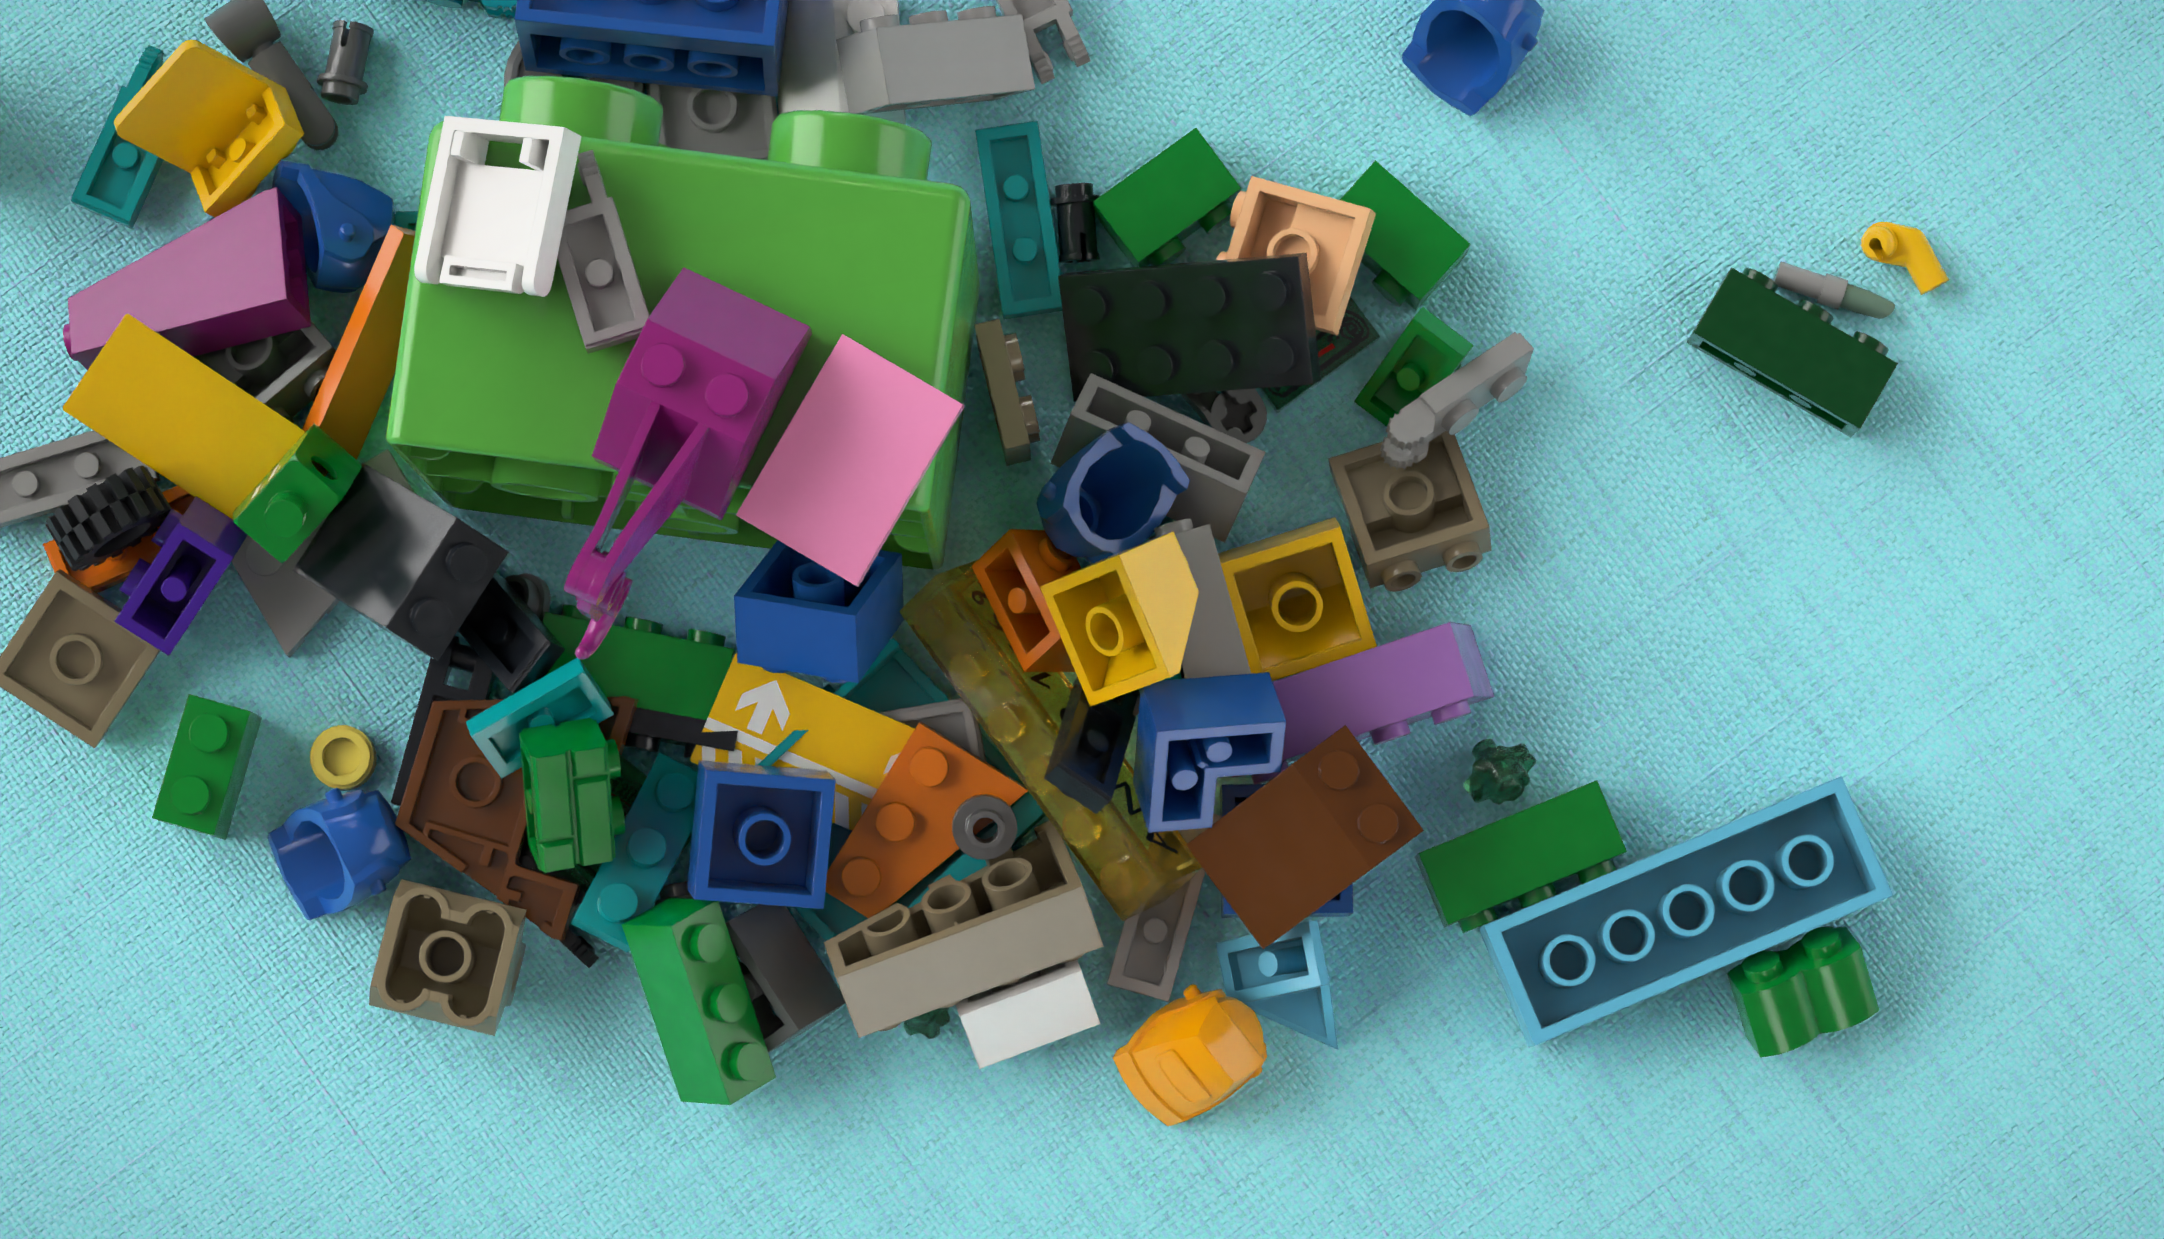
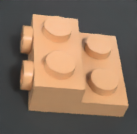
M1251 176L1247 191H1240L1232 206L1230 226L1235 229L1228 251L1220 252L1216 260L1307 253L1315 329L1338 336L1376 213L1367 207Z

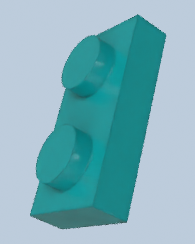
M575 658L467 720L466 724L472 739L502 779L522 767L519 732L522 729L548 724L559 726L561 722L591 718L600 723L614 715L607 697L580 659Z

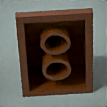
M1344 725L1212 824V828H1207L1187 843L1186 847L1260 947L1265 949L1424 830L1348 727Z

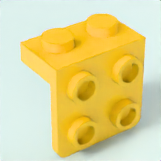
M197 40L183 42L114 120V126L119 137L189 172L205 213L213 217H217L250 199L261 181L281 159L288 157L293 152L297 142L304 135L285 87Z

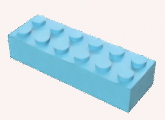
M1840 776L1480 927L1479 932L1528 1047H1532L1893 896V893L1843 777Z

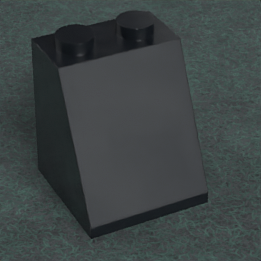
M362 463L363 466L347 493L329 513L293 571L393 636L439 661L509 552L457 517Z

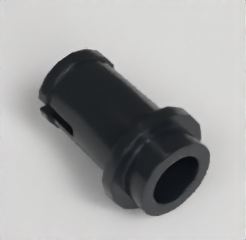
M1072 183L1055 186L1056 198L1050 199V205L1057 207L1060 248L1059 263H1072L1073 260H1077V263L1100 260L1097 250L1095 210L1093 208V201L1100 196L1094 195L1093 184Z

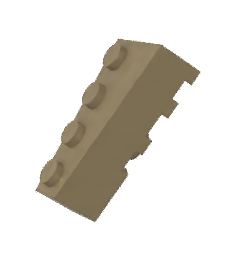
M1054 818L1034 828L1037 839L1015 851H1012L1010 847L1001 856L985 860L986 867L964 879L957 881L949 874L928 885L929 890L924 894L921 902L909 909L902 904L896 903L824 942L836 980L859 1038L877 1031L893 1029L903 1021L938 1008L952 1007L970 996L997 986L1016 983L1026 975L1059 963L1075 961L1085 953L1104 947L1083 885Z

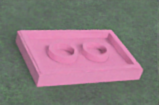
M842 334L736 516L859 587L965 406Z

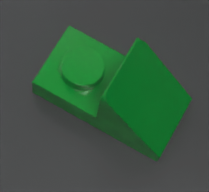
M1422 307L1410 321L1354 402L1387 427L1390 418H1393L1395 413L1399 414L1402 408L1419 398L1422 393L1460 369L1462 361L1474 345Z

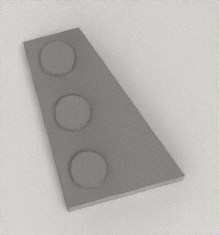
M388 449L364 463L414 492ZM325 519L283 564L249 535L231 561L288 657H291L304 643V638L326 613L329 614L339 603L338 599L293 571Z

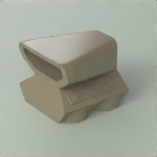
M401 879L392 899L370 985L369 1005L495 1036L504 1008L511 1005L526 948V944L522 942L527 910Z

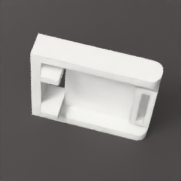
M445 116L415 261L414 272L416 279L427 284L438 285L442 283L446 286L515 294L525 292L533 296H547L552 286L581 136L565 127ZM489 141L522 144L519 162L535 170L485 165Z

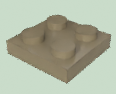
M1000 319L975 324L978 351L1006 466L1030 461V443L1040 441V430L1031 395L1019 397L1015 382L1025 380V369L1016 333L1004 335Z
M59 569L55 572L1 654L0 687L95 748L154 662L160 650L114 622L122 609Z

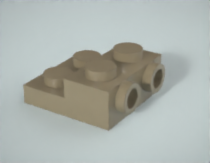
M1445 431L1431 440L1428 444L1426 457L1418 463L1413 462L1412 466H1407L1405 470L1403 468L1396 470V467L1392 466L1390 468L1388 463H1384L1385 459L1381 457L1382 451H1380L1383 442L1328 458L1330 472L1349 521L1351 537L1370 589L1384 584L1388 591H1402L1417 584L1422 577V572L1444 565L1449 572H1463L1478 565L1483 558L1482 553L1492 551L1490 527L1455 434L1450 435Z

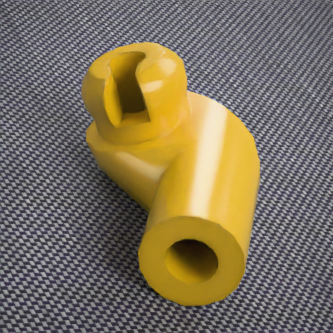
M1878 222L1872 224L1864 232L1861 238L1863 253L1869 259L1877 262L1906 267L1921 295L1949 281L1930 243L1921 230L1892 222Z

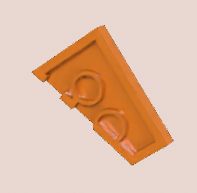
M919 722L828 869L825 892L867 918L874 916L890 907L959 849L953 836L952 821L956 810L965 800L976 795L988 794L1001 798L1011 806L1030 789L923 722ZM981 818L976 821L973 826L974 835L992 822L993 819Z

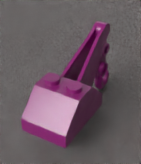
M683 267L644 324L616 382L592 454L596 462L619 473L598 520L575 559L564 585V591L576 597L578 601L577 609L584 616L591 619L581 643L575 650L576 657L581 660L588 659L597 650L628 596L633 580L626 577L624 570L681 502L722 521L812 335L810 326ZM634 480L651 487L652 490L617 537L610 551H603L601 553L600 551Z

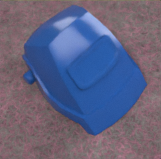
M1434 0L1421 14L1414 30L1412 41L1402 54V62L1431 92L1449 105L1472 116L1504 87L1518 70L1527 53L1537 45L1538 40L1536 36L1545 10L1536 0Z
M280 160L273 176L272 188L277 187L301 215L308 277L316 289L336 293L356 292L358 288L365 285L391 225H395L393 199L363 181L340 174L312 169L309 164Z
M1127 422L1110 428L1067 460L1042 487L1036 504L1043 528L1055 548L1076 558H1085L1090 564L1138 546L1154 533V528L1159 527L1176 496L1188 489L1190 479L1177 459L1161 442L1148 432Z
M339 788L332 789L326 792V799L297 809L287 818L282 826L268 833L267 838L281 875L307 920L346 910L364 901L371 895L376 896L386 891L385 885L399 874L400 869L411 860L404 831L395 825L397 816L379 790L366 792L355 790L342 794Z

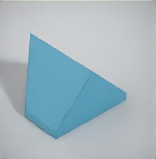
M1317 920L1297 924L1265 949L1260 947L1252 935L1216 943L1226 996L1240 1000L1259 1015L1338 1050L1330 983Z

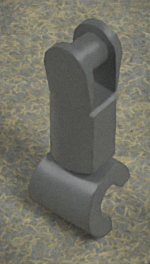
M231 0L204 18L213 33L238 60L244 63L252 57L253 59L248 62V65L253 71L286 88L304 132L301 139L309 148L325 150L336 142L338 137L336 121L281 41L273 44L274 41L281 37V34L264 0Z

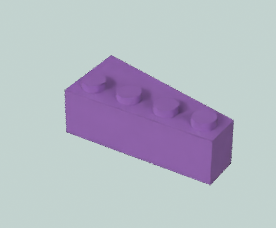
M1448 622L1274 681L1273 685L1286 719L1281 772L1288 768L1287 763L1300 759L1344 725L1348 727L1357 741L1372 737L1374 745H1378L1410 734L1409 724L1431 717L1435 725L1445 723L1470 714L1471 709L1469 705L1493 698L1494 694L1471 625ZM1281 772L1253 774L1251 777L1254 784L1269 782ZM1241 775V776H1232V777H1246V776H1250V775Z

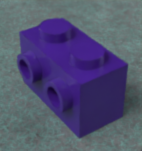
M197 496L184 515L171 509L151 540L161 547L152 564L140 558L119 589L130 598L114 622L170 656L248 535L233 522V519Z

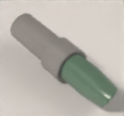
M1782 261L1778 265L1773 280L1778 287L1817 299L1816 303L1837 310L1841 307L1862 315L1883 319L1889 316L1895 309L1893 302L1869 290L1848 284L1846 279L1828 273L1824 276Z

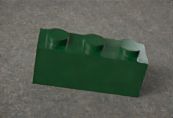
M1731 267L1688 338L1687 343L1847 436L1852 437L1862 427L1898 364L1886 357L1889 349L1880 341L1865 333L1856 331L1853 337L1832 326L1833 316L1812 302L1801 299L1796 305L1775 293L1778 285L1766 275L1751 268H1745L1741 273Z

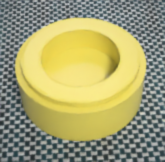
M338 725L326 729L315 739L311 747L310 764L314 774L322 783L334 789L352 790L362 786L370 779L376 767L377 755L372 741L365 733L351 726Z

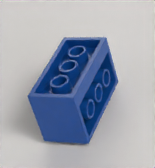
M517 0L515 24L525 71L778 97L789 0Z

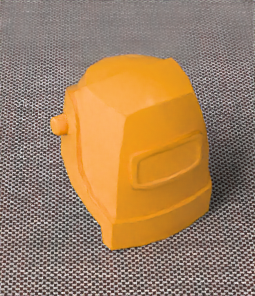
M1195 984L1188 986L1183 992L1185 997L1175 999L1153 1013L1134 1033L1129 1042L1117 1049L1113 1057L1123 1081L1133 1096L1148 1112L1167 1126L1185 1122L1212 1109L1233 1095L1251 1078L1257 1077L1263 1070L1261 1066L1267 1058L1266 1044L1264 1043L1261 1024L1254 1010L1240 1000L1226 996L1222 989L1202 993Z

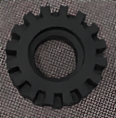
M138 466L133 469L131 467L125 469L119 476L115 473L106 477L103 483L99 485L95 483L86 488L87 492L82 495H75L69 499L68 505L59 507L53 512L55 515L47 519L46 527L73 571L80 569L81 571L88 569L91 565L97 566L104 563L108 557L112 556V558H115L122 554L123 550L129 546L134 547L141 543L143 537L151 536L158 530L157 527L162 525L172 508L148 468Z

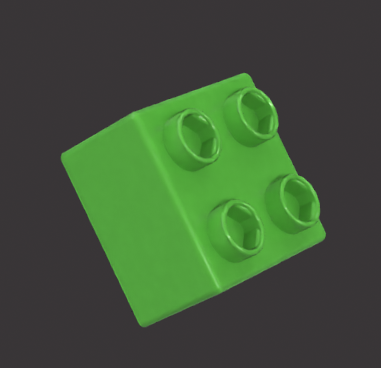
M523 76L509 80L503 89L499 121L565 127L581 136L578 154L593 150L607 196H612L615 202L649 314L652 313L683 267L804 323L810 326L812 330V335L722 521L681 502L655 534L767 549L772 548L777 539L736 516L842 334L965 405L980 292L971 202L967 192L961 186L927 180L932 142L922 131L902 123L854 113L823 110L791 111L779 114L773 121L768 158L763 160L677 149L659 143L663 107L653 97L633 89L604 82L559 76ZM441 121L433 127L428 139L386 441L450 507L595 526L619 472L596 462L592 454L616 382L637 339L588 354L558 258L551 290L545 297L528 295L525 292L515 294L446 286L442 283L438 285L427 284L416 279L414 267L444 122ZM489 141L485 165L535 170L519 162L522 144ZM578 156L567 210L592 203L588 189L583 185L577 167L579 162ZM964 408L880 549L902 553V566L923 569H939L943 566ZM634 480L612 529H624L652 490L651 487Z

